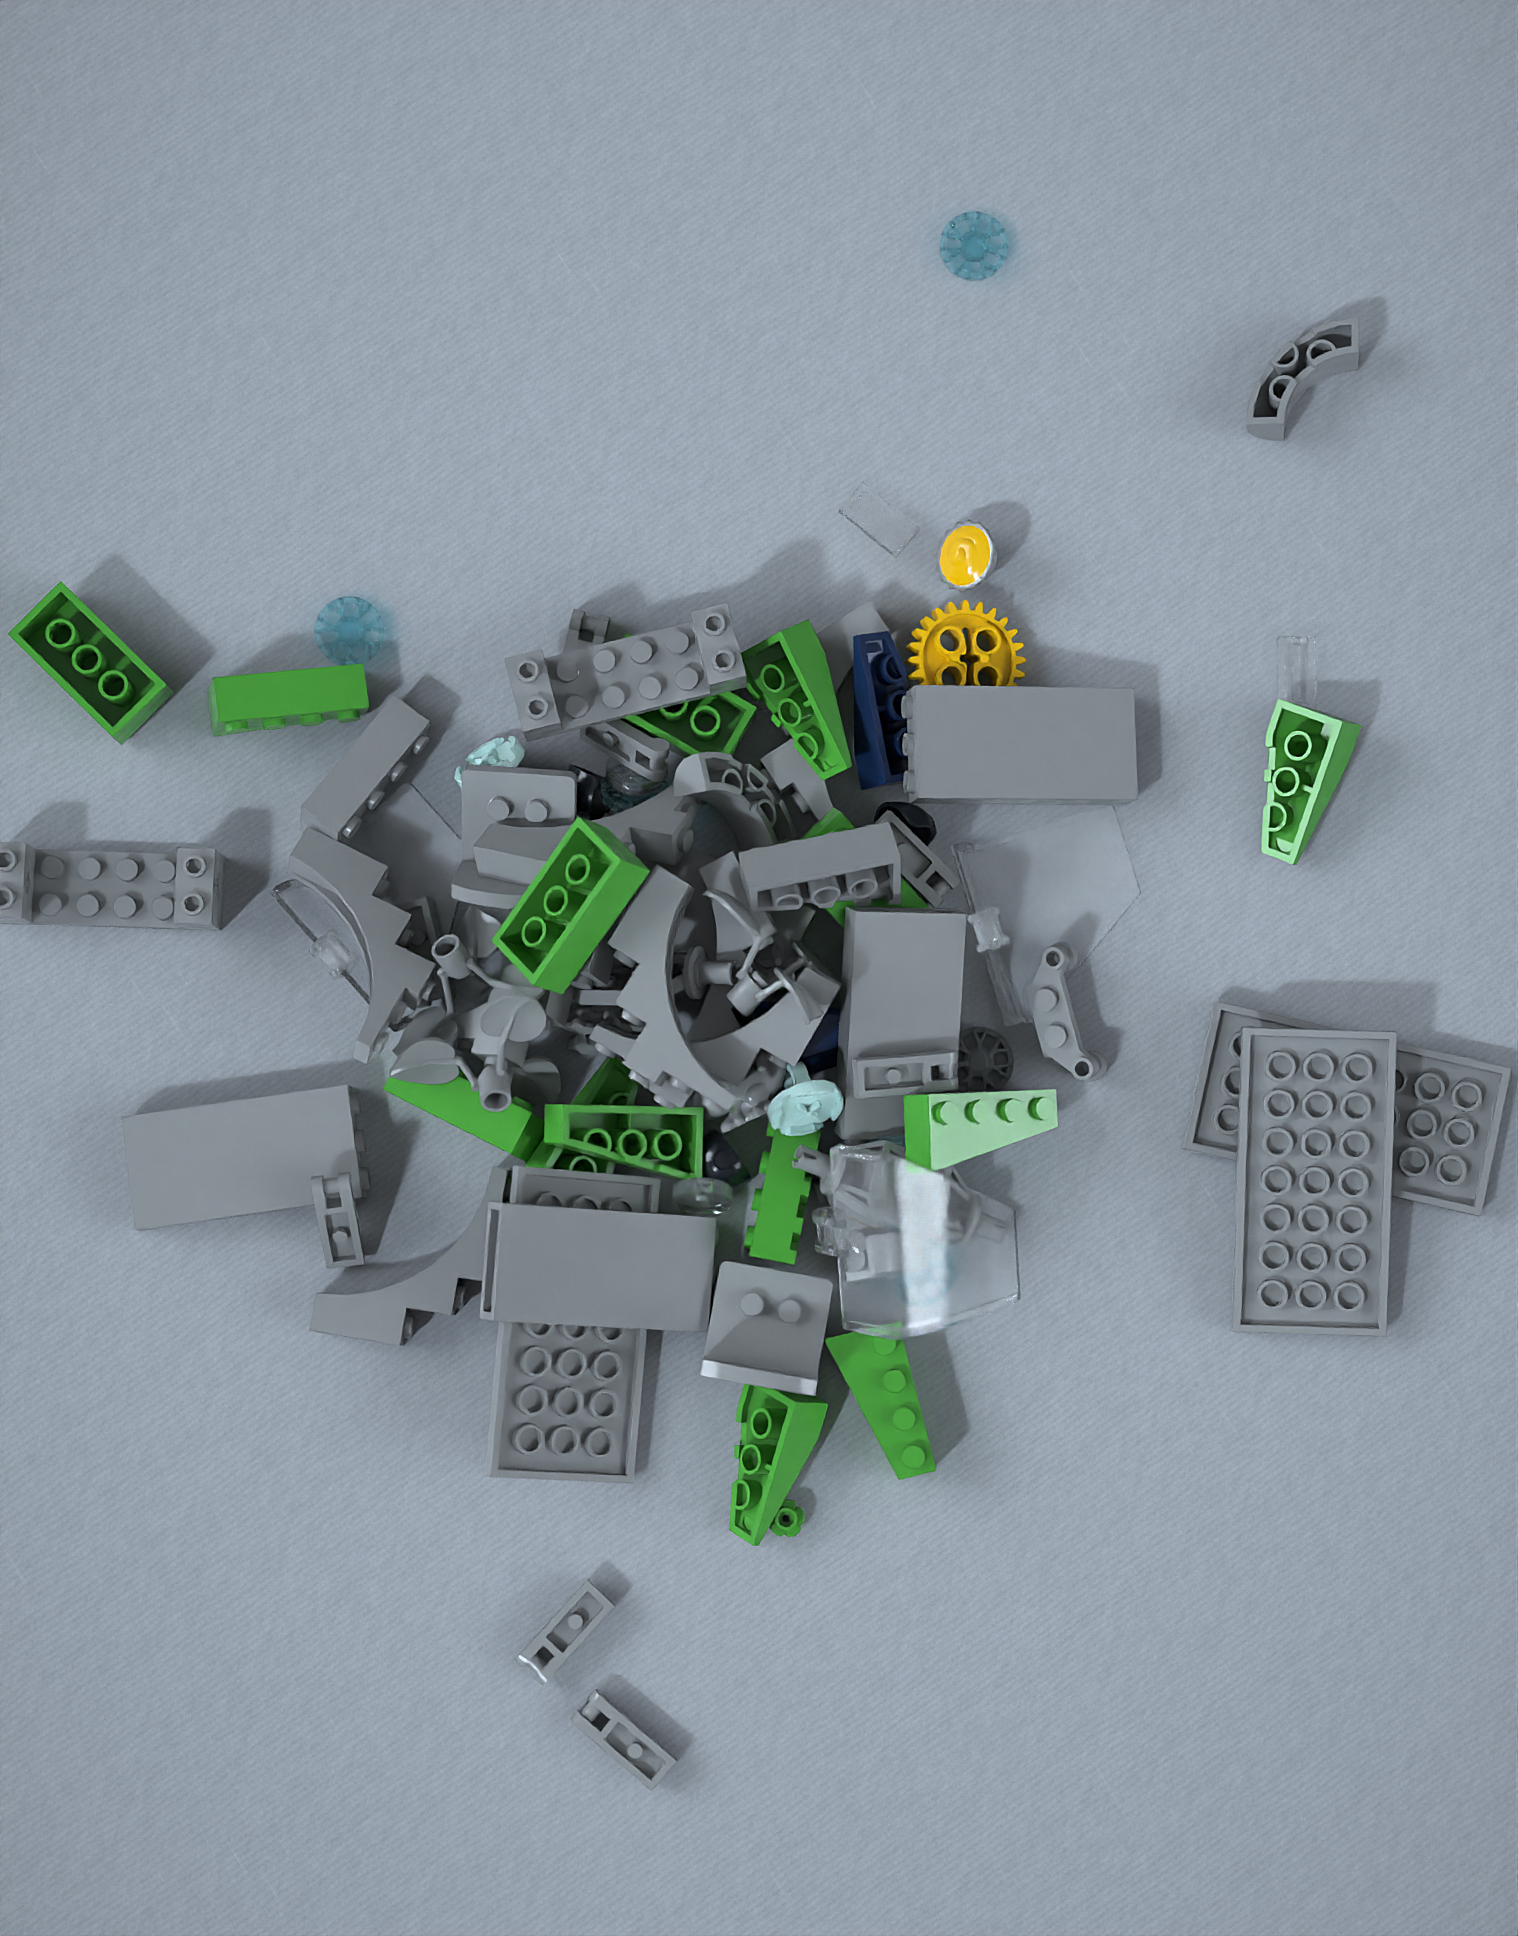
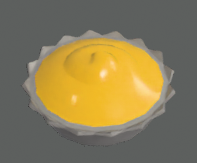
M968 519L965 523L957 522L954 528L946 530L945 537L939 541V550L935 554L938 562L935 570L940 573V581L947 583L949 589H957L962 592L966 589H974L976 585L989 578L995 569L997 548L995 541L990 535V530L984 528L981 522L974 523Z

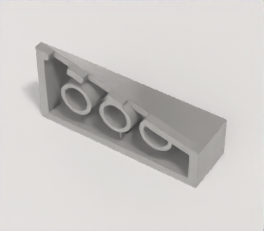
M394 695L301 806L300 831L304 833L306 828L309 827L338 842L344 836L347 838L352 837L362 823L361 815L367 808L374 810L383 799L385 792L382 790L389 781L397 782L408 767V764L405 763L413 752L419 755L427 746L431 738L428 736L430 721Z
M889 822L868 824L861 828L830 832L822 836L802 840L796 839L783 844L756 847L749 851L739 852L740 877L751 912L799 909L803 903H813L818 905V908H832L835 901L850 900L854 901L855 906H869L871 899H886L888 905L901 904V856Z

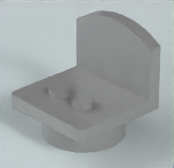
M469 764L464 768L461 775L462 861L452 881V898L487 907L513 909L528 887L478 876L473 845L491 823L513 827L547 828L572 825L577 817V776L574 772Z
M730 1261L723 1262L719 1268L700 1375L815 1396L818 1382L817 1374L833 1290L832 1282L829 1279Z

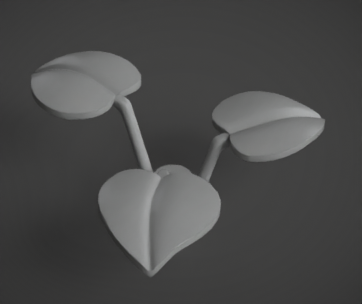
M716 889L706 890L702 895L718 900L753 937V945L742 968L736 973L740 981L726 994L730 1002L744 1015L749 1016L771 993L784 986L788 988L795 999L805 1024L820 1018L824 1013L815 999L789 977L790 974L801 966L810 965L837 980L835 975L823 965L820 958L804 944L793 940L790 944L802 958L783 971L776 967L773 972L777 976L770 981L757 970L752 974L748 973L763 940L760 932L762 930L751 913L733 896Z
M470 905L454 935H444L433 944L431 953L441 966L437 974L442 981L447 1011L441 1007H429L417 1013L407 1024L399 1043L392 1050L396 1056L399 1057L401 1052L413 1041L422 1038H440L451 1044L455 1042L460 1028L455 1021L451 1020L455 1016V1008L448 979L449 976L462 979L473 970L489 985L495 987L488 997V1003L508 994H527L535 997L537 1000L544 994L545 989L532 985L514 964L505 967L499 980L492 978L477 965L478 960L488 959L499 950L491 941L502 926L496 918L484 913L478 907Z
M508 994L499 997L489 1003L483 1010L480 1019L482 1032L489 1036H500L498 1041L497 1065H491L483 1069L478 1079H476L462 1057H454L455 1049L450 1042L432 1037L418 1039L409 1044L401 1052L390 1069V1077L421 1084H442L455 1079L459 1074L460 1067L470 1081L472 1091L480 1092L481 1106L491 1112H499L508 1108L514 1096L530 1104L544 1107L545 1104H557L561 1090L559 1069L547 1057L530 1055L525 1057L523 1068L508 1067L505 1071V1044L507 1038L515 1042L530 1041L538 1037L546 1025L544 1008L535 997L527 994Z

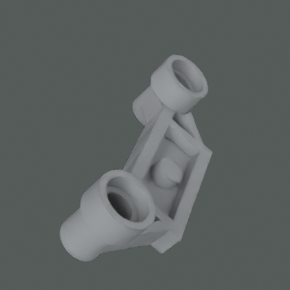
M1068 942L1054 943L1044 951L1042 962L1032 984L1025 986L1044 1059L1053 1058L1069 1070L1076 1079L1084 1082H1093L1104 1076L1107 1070V1063L1099 1052H1087L1083 1049L1064 978L1065 972L1075 967L1078 961V953L1075 947ZM1056 952L1060 956L1059 963H1056L1054 960V954ZM1084 1062L1089 1066V1073H1086L1083 1069Z

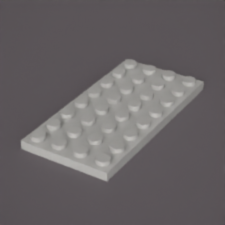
M1218 1001L1213 1002L1182 1149L1237 1161L1241 1027L1337 1028ZM1397 1042L1391 1197L1469 1215L1481 1216L1511 1068Z
M1241 1027L1232 1299L1233 1332L1386 1337L1397 1048L1396 1031Z
M513 1166L510 1203L657 1213L660 1178ZM499 1322L485 1475L502 1478L634 1484L647 1329Z

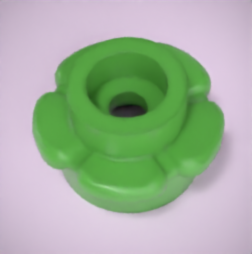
M785 1499L769 1526L770 1530L777 1536H796L801 1531V1524L805 1522V1513L801 1507L796 1506L793 1500ZM784 1515H788L790 1517V1520L788 1522H784L782 1520V1517Z

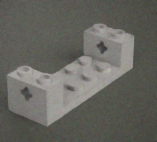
M728 602L691 611L690 622L545 658L542 649L504 658L522 730L527 742L747 687V676Z
M0 842V924L221 931L225 856L216 849L177 848V853L35 849L27 843Z

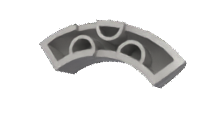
M1359 318L1342 319L1314 327L1312 332L1294 342L1290 341L1272 357L1259 381H1256L1250 396L1246 428L1250 434L1266 440L1284 441V432L1289 414L1299 398L1308 389L1332 375L1348 371H1358Z
M703 752L683 759L677 767L673 781L674 797H696L713 806L732 828L741 852L749 851L756 847H768L798 839L791 816L783 800L775 799L767 787L768 780L751 764L744 765L733 759L731 754Z

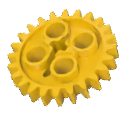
M963 600L959 603L958 611L954 603L949 602L945 605V613L937 607L931 611L933 620L927 616L920 620L924 630L916 628L912 631L911 635L918 642H911L906 646V649L915 653V656L905 660V664L915 667V671L908 675L907 679H918L919 685H944L941 679L943 671L951 673L955 679V685L964 686L965 683L967 686H981L977 678L979 671L988 674L991 680L990 686H1018L1013 680H1020L1025 677L1022 671L1016 669V666L1026 662V658L1016 656V651L1021 649L1024 644L1013 643L1011 640L1018 630L1006 631L1004 627L1008 622V618L1005 617L996 621L994 619L996 608H992L985 614L983 613L982 602H978L970 610L968 601ZM962 629L967 630L966 640L964 638V634L962 633ZM941 634L948 635L953 640L954 647L952 651H947L941 646ZM978 634L988 639L990 645L988 651H983L978 647L976 643ZM964 655L965 660L971 661V666L967 667V664L960 662L959 658Z

